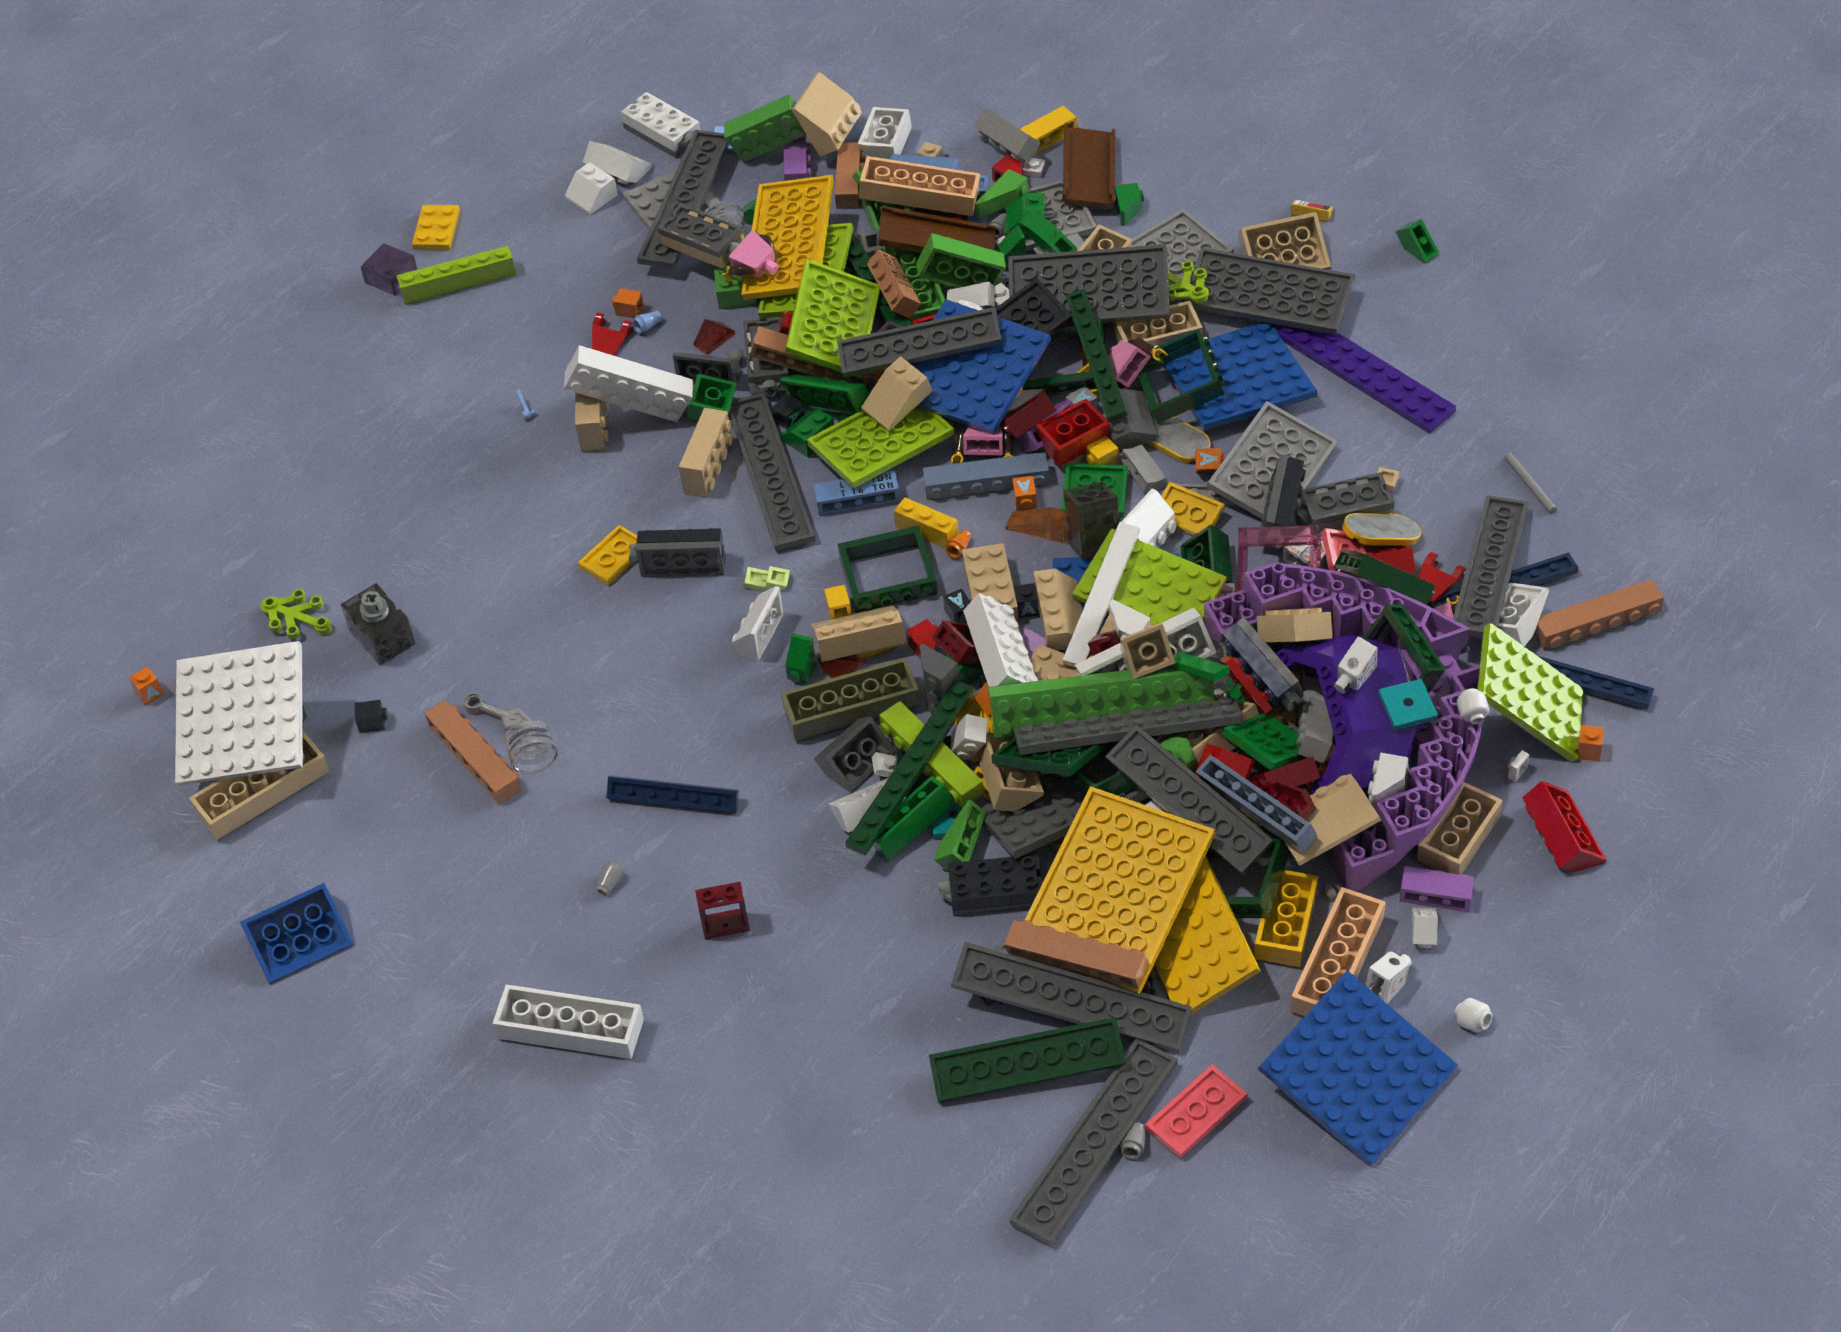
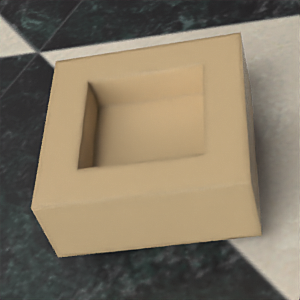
M925 141L917 152V156L939 157L942 153V146Z
M1379 467L1377 473L1381 472L1386 483V490L1394 492L1400 471Z

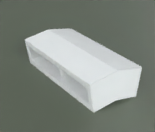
M990 282L950 289L947 292V300L956 303L960 299L978 304L982 309L995 307L994 295L996 287Z

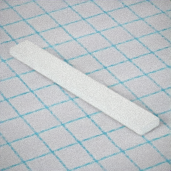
M1119 522L1063 657V664L1075 667L1076 664L1088 659L1091 652L1088 642L1099 633L1110 606V601L1113 599L1140 533V527Z

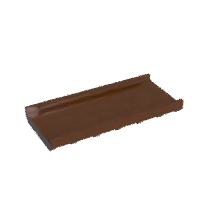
M1065 123L1062 201L1066 205L1105 210L1114 206L1115 129H1112V132L1068 127V123Z
M882 206L878 246L922 253L931 233L995 251L996 226Z

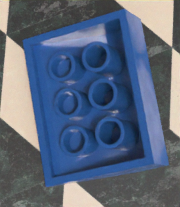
M325 883L240 921L242 929L269 984L353 945V941Z

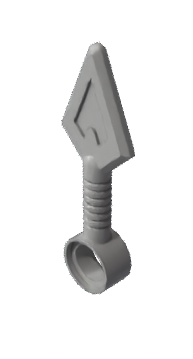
M470 693L463 700L467 713L474 715L482 711L498 717L502 720L506 730L539 729L538 725L520 708L503 711L485 704L482 696L478 693ZM476 700L480 702L475 707L468 705L471 701Z

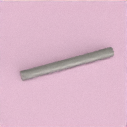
M1508 452L1505 455V459L1549 513H1554L1557 509L1556 506L1515 456Z

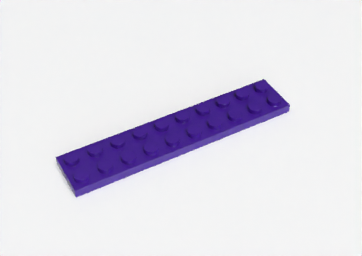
M1283 325L1276 329L1284 343L1429 434L1456 412V405L1339 333L1333 335Z

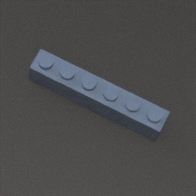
M1045 452L923 468L927 500L1013 489L1012 478L1033 476L1035 486L1049 484V470Z
M1212 755L1196 770L1198 777L1226 801L1302 854L1317 839L1318 836L1309 822Z

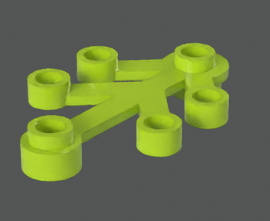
M1192 261L1183 262L1181 265L1183 279L1170 273L1168 270V281L1173 283L1169 284V301L1190 298L1196 304L1207 301L1209 290L1204 287V282L1207 278L1204 268L1194 271ZM1193 271L1197 280L1196 286L1191 285Z
M296 589L291 596L280 599L273 596L267 597L260 604L261 611L270 618L269 627L274 633L280 632L283 628L277 614L285 616L287 624L286 633L289 639H296L300 636L295 620L313 626L319 636L330 634L332 625L326 617L315 618L302 613L312 609L318 610L323 607L322 598L318 595L311 597L307 603L289 608L285 606L295 602H304L306 595L302 589Z

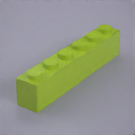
M504 246L396 276L404 304H409L516 275V270L509 246Z
M901 701L879 715V727L885 736L889 735L897 748H902L907 752L924 724ZM942 742L922 772L926 776H933L942 782L955 801L954 803H958L963 808L968 800L974 802L984 795L983 781Z

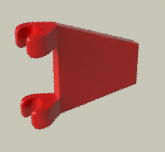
M597 312L592 323V349L615 356L626 337L633 332V327L630 326L632 322L624 320L620 331L603 327L606 323V319L603 318L604 313Z
M1430 552L1425 558L1419 578L1435 585L1433 589L1435 594L1431 596L1428 602L1431 605L1439 600L1457 582L1463 581L1464 571H1466V568L1461 565L1455 568L1452 575L1437 569L1438 561L1435 559L1438 558V554Z

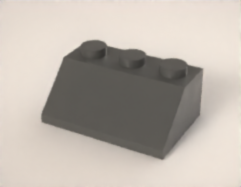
M682 352L673 353L672 355L676 375L693 379V385H695L698 374L736 383L741 374L738 359Z
M1119 388L1128 416L1111 421L1110 433L1121 454L1123 449L1134 448L1159 438L1143 391Z
M921 644L920 655L928 711L932 714L955 680L959 681L958 664L930 647Z
M869 716L858 718L821 751L814 760L828 778L848 792H851L874 771L872 756L875 752L892 755L896 750L872 717Z

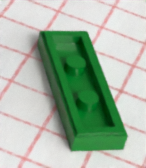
M1183 652L1174 654L1175 663L1167 666L1211 681H1216L1230 674L1229 666Z

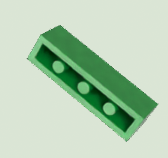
M931 776L899 805L873 844L876 852L890 861L955 802L946 786Z

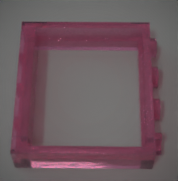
M1317 525L1238 528L1237 592L1244 590V572H1247L1248 547L1309 545L1308 567L1320 568V562L1317 561H1321V548L1318 547H1322V535L1317 534Z

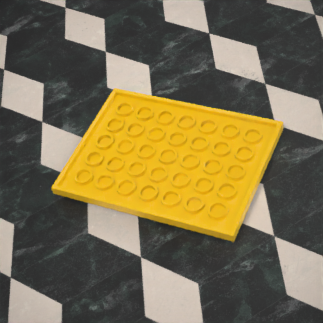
M1090 786L1025 920L1039 927L1050 926L1058 932L1065 933L1069 931L1081 938L1092 937L1100 943H1115L1123 949L1140 950L1146 956L1148 967L1139 989L1096 978L1140 994L1214 839L1215 829Z

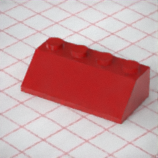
M1540 781L1522 797L1526 804V811L1536 822V829L1543 835L1544 843L1555 857L1554 862L1560 869L1577 872L1607 861L1568 790Z

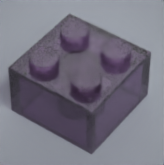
M385 243L361 266L365 284L394 296L400 291L396 275L418 270L414 255Z

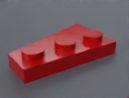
M1224 656L1219 660L1220 664L1229 666L1230 674L1228 676L1236 685L1240 684L1239 692L1251 703L1256 704L1258 712L1267 714L1272 709L1268 703L1270 699L1263 691H1258L1255 687L1257 683L1253 677L1243 672L1241 662L1236 657L1232 658L1229 656Z

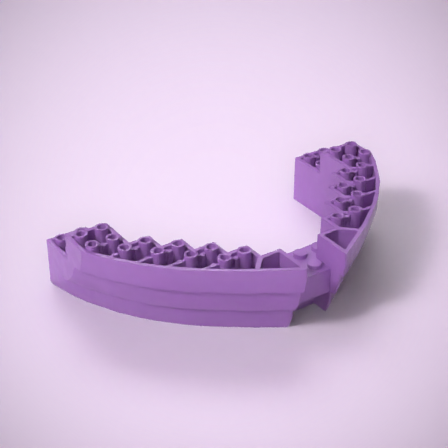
M1272 563L1244 572V590L1204 602V625L1217 652L1214 656L1218 663L1224 656H1229L1223 644L1226 640L1222 633L1235 623L1237 624L1243 617L1258 633L1257 616L1265 615V611L1322 608V612H1331L1332 638L1348 635L1364 637L1385 605L1403 604L1446 669L1429 693L1438 718L1437 720L1422 723L1420 732H1416L1411 744L1414 746L1413 751L1418 758L1417 767L1408 769L1406 791L1376 801L1375 811L1381 821L1331 848L1330 864L1342 886L1359 892L1387 873L1415 845L1420 844L1440 822L1460 792L1475 758L1483 722L1472 724L1462 720L1457 707V699L1467 689L1474 688L1478 690L1480 665L1461 671L1456 662L1460 656L1461 648L1467 645L1470 629L1422 602L1375 582L1338 571L1295 564ZM1392 629L1383 641V644L1401 649L1410 681L1418 680L1422 675L1421 670L1395 630ZM1282 642V645L1284 646L1293 642Z

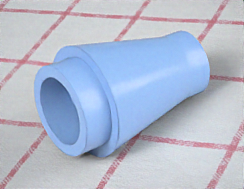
M659 311L637 315L632 320L633 328L639 334L646 333L662 321V316Z

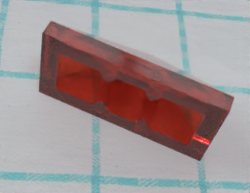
M704 319L693 345L708 355L734 335L735 330L720 321Z
M841 657L823 662L821 658H818V664L830 678L853 673L866 663V658Z

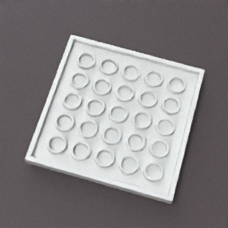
M299 641L177 660L175 783L181 786L303 767L302 644Z

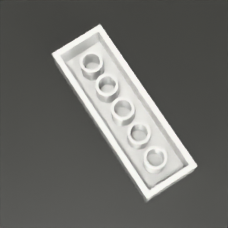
M579 345L565 370L564 389L678 422L692 398L693 379Z
M978 593L963 612L988 686L1038 681L1033 665L1030 662L1028 651L1025 648L1023 637L1020 634L1018 623L1015 620L1013 609L1006 604L1002 605L996 602L990 596L986 597Z
M1191 608L1163 622L1173 655L1183 652L1205 659L1217 653L1201 615L1195 608ZM1120 643L1075 665L1079 676L1127 670L1121 653Z
M506 984L492 1024L497 1039L632 1059L644 1018L639 1004Z

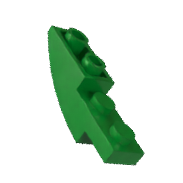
M1033 210L1018 222L1043 252L1047 250L1048 253H1059L1077 250V247L1059 229Z

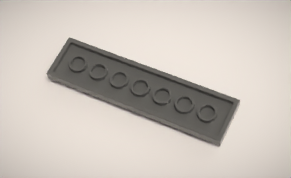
M993 307L837 341L842 375L843 378L887 369L900 356L911 364L1000 345L1002 340L996 309Z
M1135 725L1105 756L1109 763L1169 814L1215 829L1216 834L1209 848L1239 874L1243 875L1273 843V839L1138 725Z

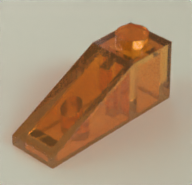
M1052 507L1013 511L1005 528L1065 544L1071 531V515L1068 511Z

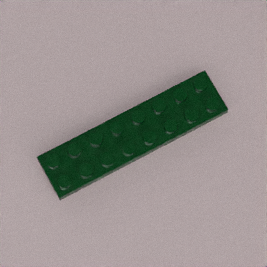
M1116 1017L929 1055L938 1103L1126 1065Z

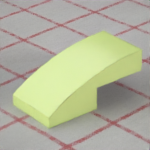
M769 566V571L748 567L743 588L767 591L777 586L780 587V590L786 589L790 570Z

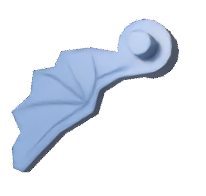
M518 389L516 391L524 410L522 415L524 420H527L536 413L535 410L529 412L522 393Z

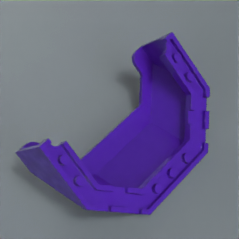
M1357 635L1290 643L1276 653L1288 669L1295 666L1305 670L1306 676L1310 678L1316 676V679L1320 681L1336 741L1325 774L1316 779L1311 785V795L1317 789L1334 783L1340 776L1351 774L1369 800L1368 789L1370 781H1373L1374 761H1379L1380 753L1408 757L1409 761L1414 748L1411 745L1416 732H1420L1422 723L1394 730L1378 695L1379 689L1410 682L1401 649L1361 637L1378 647L1377 667L1358 690L1349 687L1346 693L1336 690L1334 684L1338 680V665L1357 639Z

